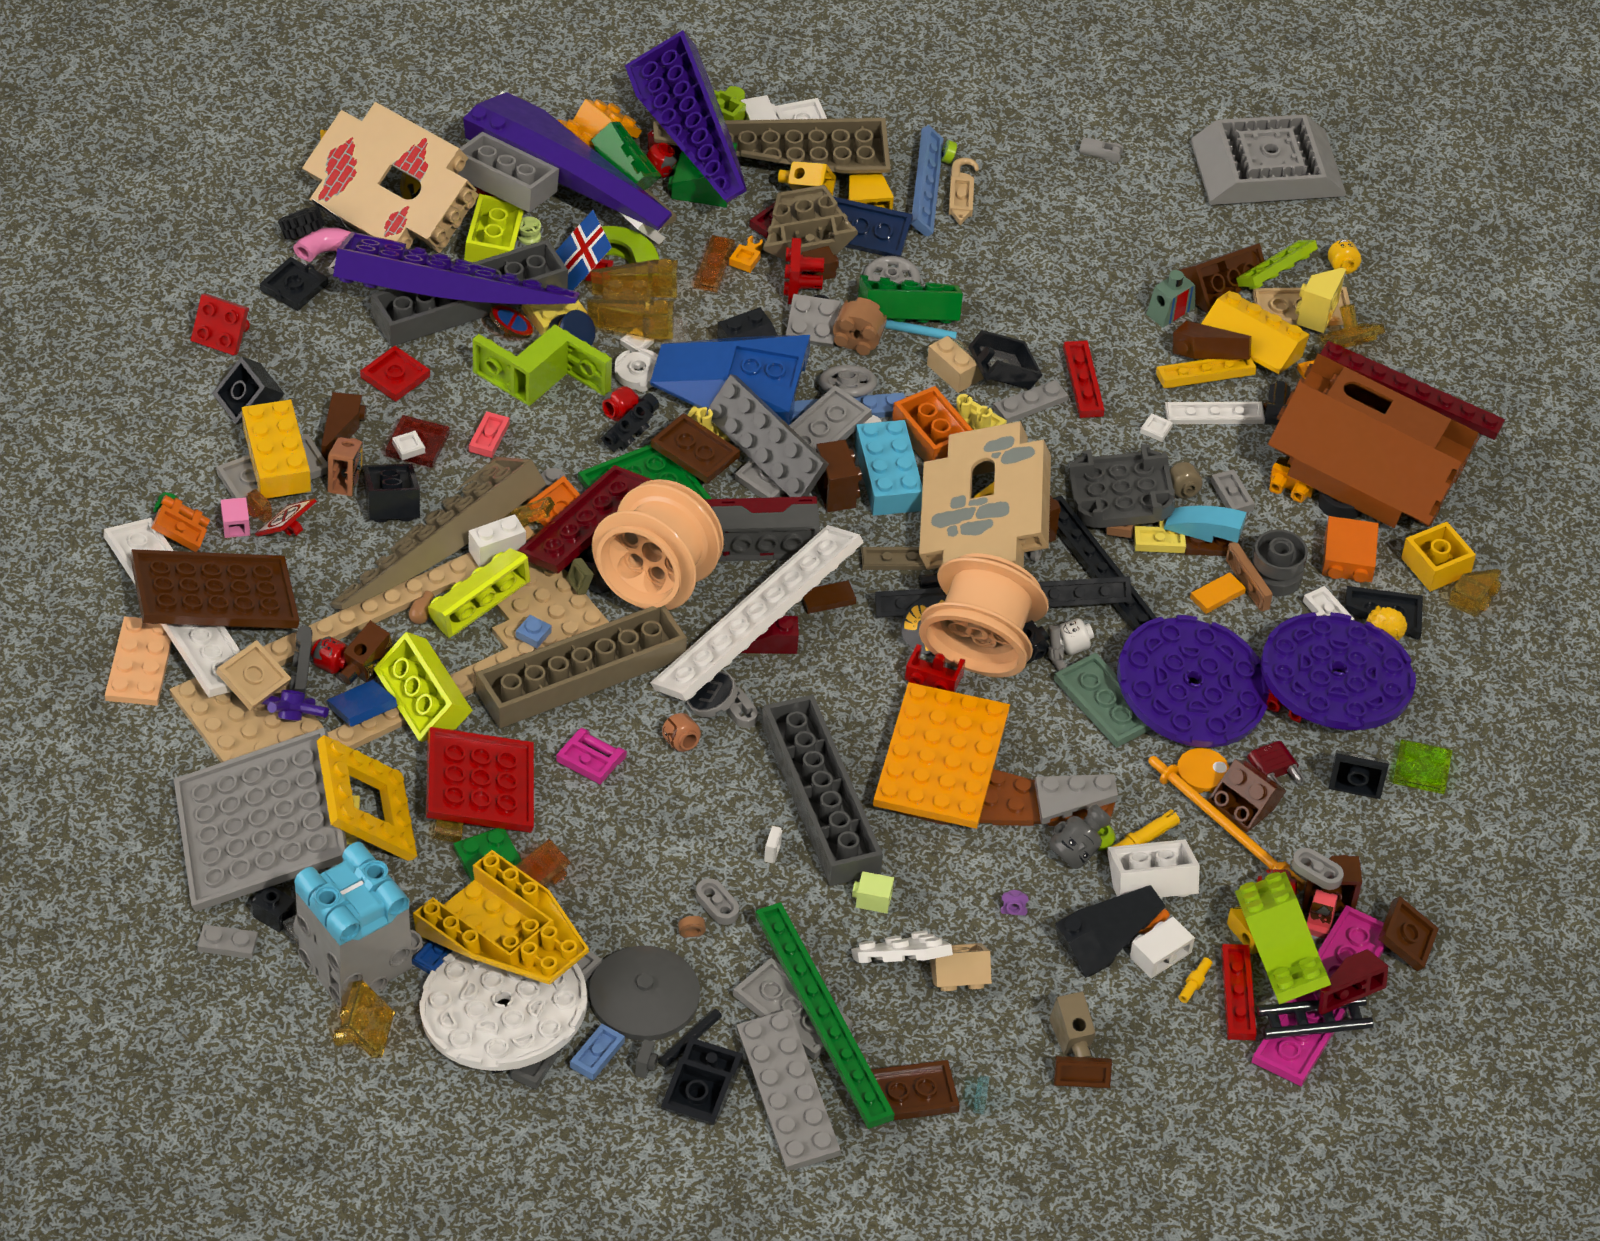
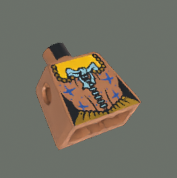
M342 437L336 440L328 455V492L347 496L353 495L362 470L363 442L360 440ZM344 469H346V478L341 475V472Z

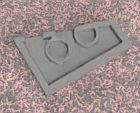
M1114 774L1035 778L1041 825L1050 823L1052 818L1059 816L1066 818L1072 816V813L1081 809L1088 810L1095 804L1100 807L1117 802L1118 792Z

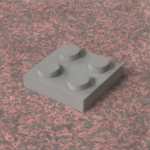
M793 294L786 335H810V344L833 347L835 337L833 326L840 311L841 301Z

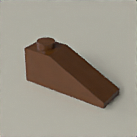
M1186 320L1173 332V354L1193 359L1249 360L1251 358V336Z
M332 392L321 444V454L326 462L336 440L340 437L349 439L359 429L360 421L366 419L367 406L362 405V395Z

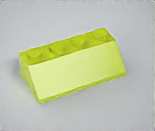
M509 548L504 553H498L486 566L478 567L469 578L453 585L448 593L436 597L428 606L430 619L448 638L454 636L530 582L528 557L524 553Z
M405 632L373 668L386 690L396 698L398 709L418 741L424 742L427 740L430 727L449 730L457 729L473 711L426 638Z

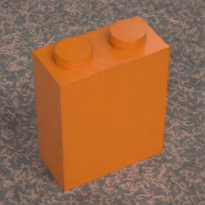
M1329 516L1325 531L1322 575L1333 579H1351L1360 583L1372 582L1376 566L1379 523Z

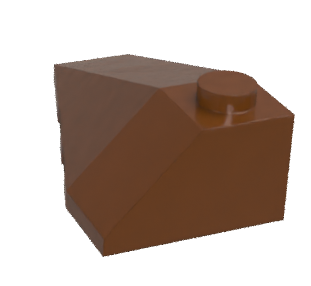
M1260 243L1178 270L1194 283L1195 304L1205 312H1209L1216 300L1228 291L1238 293L1242 290L1238 286L1237 277L1265 260Z

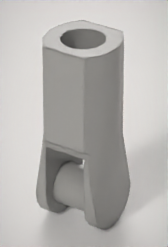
M1083 137L1079 153L1117 163L1120 161L1123 147L1118 143L1103 142Z

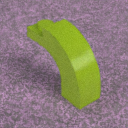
M602 226L612 247L606 255L618 256L628 261L633 268L635 278L659 275L660 259L654 245L645 236L624 227Z

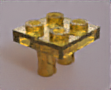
M363 980L353 982L347 1006H342L340 1009L341 1028L334 1030L333 1041L338 1047L356 1042L372 1058L383 1057L395 1011Z

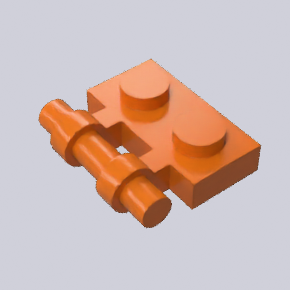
M165 495L161 501L162 506L159 508L151 528L188 549L197 552L201 547L210 519L203 516V512L200 510H193L183 505V501L180 499H173Z

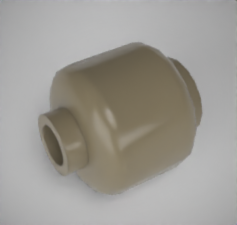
M1181 462L1171 467L1170 474L1173 489H1175V496L1187 499L1195 496L1201 490L1203 485L1202 477L1193 464Z

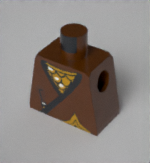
M371 620L366 624L344 651L347 666L339 673V676L346 684L351 685L357 678L364 682H369L377 676L373 668L393 647L390 633Z

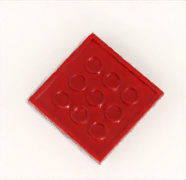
M430 727L427 736L426 818L532 833L534 828V742Z

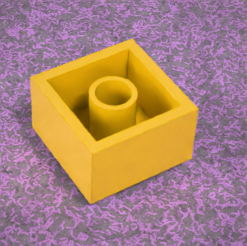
M1444 522L1407 537L1401 559L1431 592L1471 575L1476 554L1448 522Z

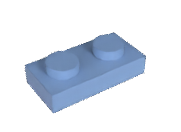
M601 1024L571 1059L570 1068L593 1081L625 1043V1036Z

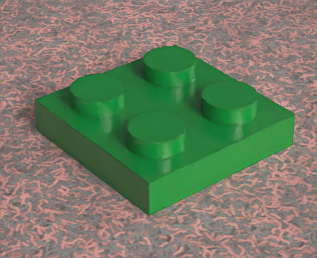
M496 828L453 843V849L471 882L474 880L472 865L491 850L521 871H525V865L505 829Z

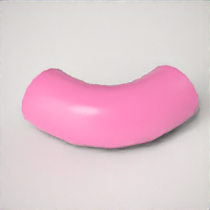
M321 228L302 237L294 244L293 249L299 258L311 262L320 253L327 251L337 252V248L351 232L341 228Z

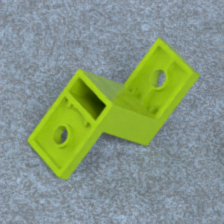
M555 324L518 356H515L511 351L505 350L480 334L472 339L473 373L528 406L533 404L566 374L603 396L611 391L612 358Z
M1274 872L1267 875L1262 881L1257 883L1248 882L1240 886L1235 891V894L1279 1005L1331 985L1286 872Z

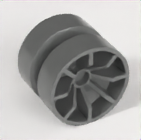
M1270 530L1258 537L1251 563L1273 593L1272 596L1290 595L1299 589L1303 579L1308 548L1301 537L1287 530Z

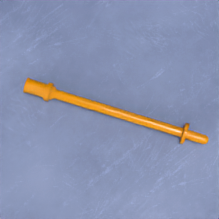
M1151 756L1148 759V763L1161 774L1159 779L1161 784L1169 782L1173 784L1268 868L1290 871L1292 879H1297V889L1300 891L1304 889L1306 881L1290 869V864L1286 861L1278 862L1179 777L1177 775L1179 768L1176 764L1168 767L1156 756Z

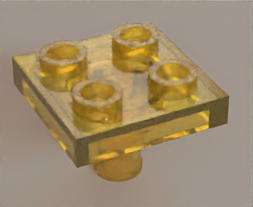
M1355 305L1340 306L1339 310L1344 328L1320 334L1323 344L1330 341L1347 348L1355 346L1356 341L1363 340V342L1377 340V335L1385 333L1384 323L1358 324Z

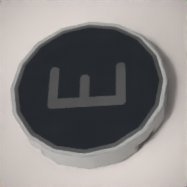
M720 671L714 676L713 680L699 689L694 697L688 699L687 703L695 715L700 717L716 716V712L720 710L724 712L734 703L738 694L736 682L730 674Z

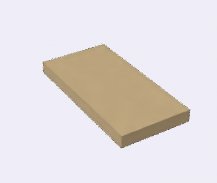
M1342 287L1339 303L1328 325H1353L1354 318L1347 287ZM1301 288L1253 289L1254 303L1260 305L1262 309L1271 314L1279 315L1284 321L1297 325L1299 315L1295 314L1299 300H1302L1299 297Z

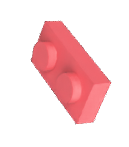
M486 411L469 444V452L493 458L510 425V418Z

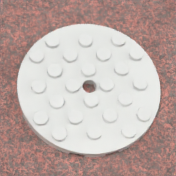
M452 951L443 958V963L428 975L423 985L419 1006L424 1031L430 1042L443 1055L471 1068L503 1071L535 1064L563 1048L580 1028L586 1014L588 998L584 975L577 963L549 985ZM501 999L510 1000L506 1007L505 1004H498L497 1002Z

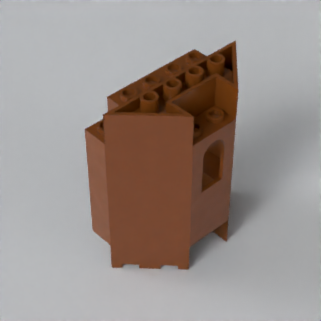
M1317 354L1314 364L1310 363L1304 374L1306 379L1300 378L1295 392L1292 391L1286 402L1287 407L1283 406L1277 416V419L1280 421L1267 445L1290 457L1287 463L1291 465L1288 476L1342 503L1354 506V509L1392 528L1396 527L1403 514L1430 527L1439 513L1453 483L1457 482L1465 468L1470 454L1480 438L1479 433L1333 360Z

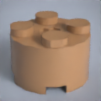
M858 297L856 301H845L833 326L834 342L836 345L856 350L857 353L863 356L868 355L871 350H874L879 344L887 323V316H884L879 310L880 306L872 300Z

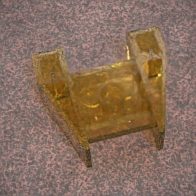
M649 260L591 270L592 295H603L602 300H587L588 315L593 320L595 327L649 339H673L674 301H653V297L677 298L678 260Z

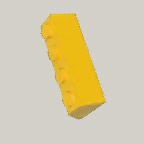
M1231 291L1226 292L1216 300L1201 323L1251 336V359L1278 375L1303 356L1310 335L1299 326L1284 321L1279 315L1271 314L1262 309L1260 305L1251 303L1242 298L1238 293Z

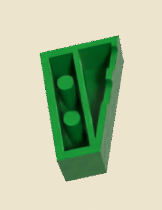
M610 122L591 140L598 154L643 190L651 187L662 176L620 122Z

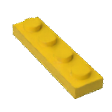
M1251 358L1249 360L1205 359L1158 366L1156 368V376L1163 388H1175L1177 386L1196 385L1204 382L1256 375V366Z

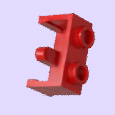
M917 644L906 665L905 680L914 684L955 692L964 675L965 659H960L957 670L944 667L945 656L941 653L935 655L933 663L920 659L922 645Z

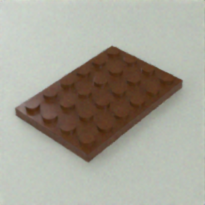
M131 550L130 559L142 623L298 629L300 620L285 556Z

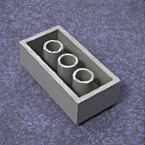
M481 132L460 147V150L468 157V160L458 175L467 179L472 185L522 210L531 212L557 192L559 168L493 136Z

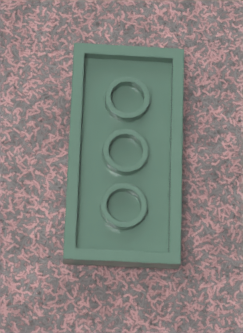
M1097 653L1054 674V681L1116 748L1152 730L1131 710L1121 693L1117 675Z

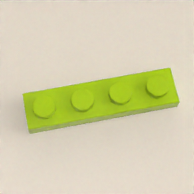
M1298 240L1237 277L1238 286L1249 287V289L1261 287L1264 281L1279 276L1280 271L1290 269L1295 266V262L1309 258L1310 253L1318 249L1316 240Z

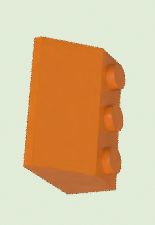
M936 386L894 402L892 421L905 420L912 448L924 462L947 458L949 435L973 430Z

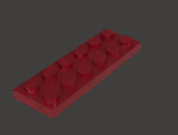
M614 465L518 551L528 557V562L559 574L592 544L597 526L608 515L617 512L623 497L640 484L652 479Z

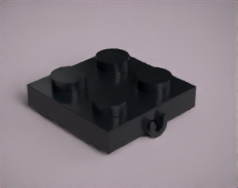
M290 257L260 283V290L299 311L328 285V277L316 271L312 264L308 263L305 265Z

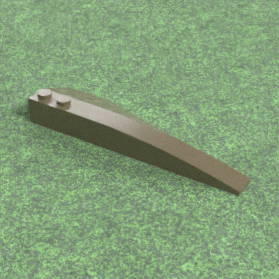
M495 457L456 489L458 491L463 485L469 483L462 489L465 496L455 495L451 498H445L441 502L444 506L443 510L437 509L429 512L424 518L425 526L420 523L408 531L390 548L394 552L387 557L381 556L375 562L378 567L365 571L359 576L361 582L359 584H351L330 603L331 607L342 610L347 609L413 578L469 543V530L500 520L507 514L518 511L524 501L536 497L540 493V489L546 485L532 459Z

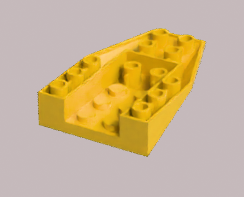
M493 850L472 865L474 880L444 905L432 897L413 912L415 930L421 937L471 959L549 985L589 953L588 946L550 890Z

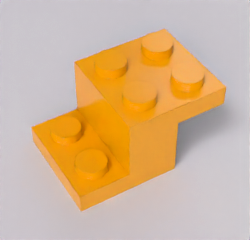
M585 99L573 120L568 119V121L558 119L562 125L593 150H595V146L591 140L610 122H620L630 136L638 138L642 132L635 125L636 121L633 118L620 113L621 109L612 103L607 105L598 99L595 101Z

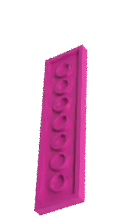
M1346 905L1318 950L1329 979L1347 957L1368 949L1378 958L1381 957L1387 947L1378 940L1384 922ZM1321 989L1286 1003L1320 1000ZM1348 1008L1333 1010L1335 1020H1342ZM1318 1011L1306 1012L1309 1024L1324 1022L1323 1016ZM1294 1013L1279 1015L1282 1027L1298 1025ZM1334 1032L1263 1039L1254 1053L1251 1063L1302 1087Z

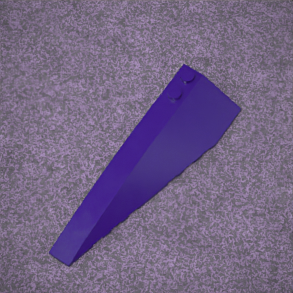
M682 30L626 64L625 68L636 97L726 203L746 192L747 189L722 111L698 49L688 35Z
M505 92L476 104L463 118L466 139L471 140L481 132H484L559 168L558 183L657 231L672 216L668 209L548 112L523 99Z

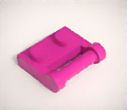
M581 727L558 752L556 761L601 785L618 764L620 765L626 758L627 751L620 747L615 748L590 735L588 730ZM594 749L606 754L607 756L595 751Z

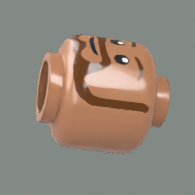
M684 713L670 716L662 727V735L666 742L679 752L693 749L701 737L699 726L690 716Z

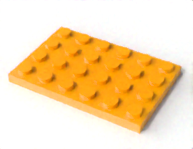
M908 682L874 796L873 806L977 829L1008 718L1010 704Z

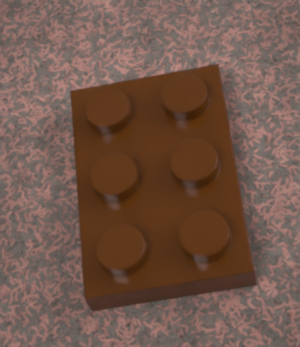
M685 413L681 414L651 439L652 448L706 484L711 482L740 457V450Z
M948 1060L871 1069L895 1114L894 1120L959 1112L960 1105Z

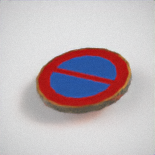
M495 305L491 308L490 317L498 328L505 332L504 336H514L521 339L532 336L534 328L531 322L520 312L504 305Z

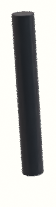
M717 1009L711 1011L658 1059V1063L664 1068L669 1066L685 1051L690 1037L698 1039L722 1017L720 1011Z

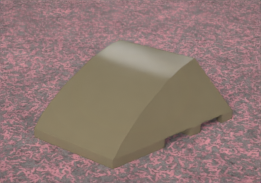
M825 185L785 191L777 194L771 226L768 228V237L763 248L764 251L786 261V247L791 248L792 238H801V254L804 251L829 246L833 255H837L858 234V231L850 224L847 215L840 210L836 200Z

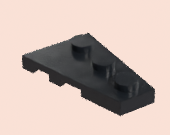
M1347 586L1345 609L1350 614L1367 620L1372 610H1375L1376 606L1379 605L1381 608L1390 607L1400 611L1405 616L1407 622L1405 635L1420 640L1422 634V595Z

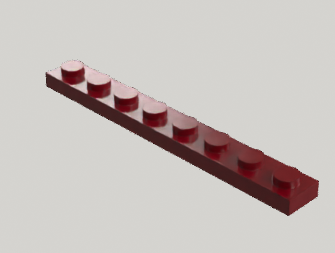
M1328 341L1320 355L1493 440L1497 438L1506 420L1471 403L1458 399L1451 394L1411 378L1406 374L1366 358L1361 354L1348 350L1339 344Z

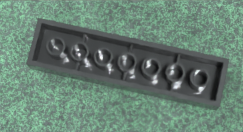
M548 239L473 262L496 269V274L505 275L507 272L515 274L519 281L533 279L542 283L544 288L547 285H554L568 289V269ZM386 289L371 294V315L390 346L492 315L495 306L514 308L522 305L455 300L395 289Z
M814 695L764 705L763 730L829 886L861 879L862 871L880 875L883 853Z

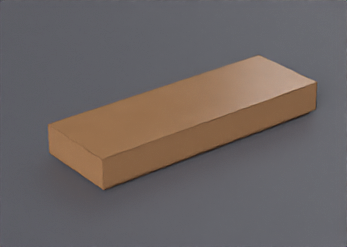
M1229 543L1226 555L1227 563L1239 581L1246 587V591L1260 611L1269 610L1273 593L1239 543Z

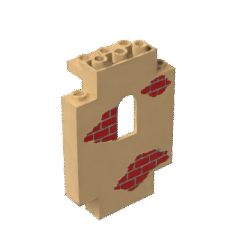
M374 102L362 121L341 110L302 167L313 179L321 182L309 199L310 201L312 199L340 217L343 223L362 234L405 243L406 249L412 246L413 240L417 237L424 241L432 250L440 253L448 245L451 236L462 224L463 218L469 209L474 206L479 196L475 192L477 189L467 179L458 175L468 160V157L460 148L377 102ZM392 166L420 181L421 190L415 198L410 200L403 199L380 186Z

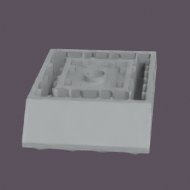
M1306 114L1216 120L1191 138V145L1210 205L1342 197L1346 195L1326 131Z

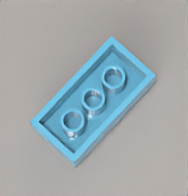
M905 420L856 424L855 447L873 516L921 511L923 486Z

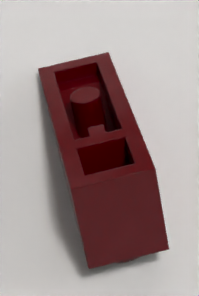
M798 616L781 617L741 653L797 654L799 639Z
M1368 949L1347 957L1330 977L1331 985L1320 990L1318 1012L1321 1015L1385 989L1387 987L1389 966Z

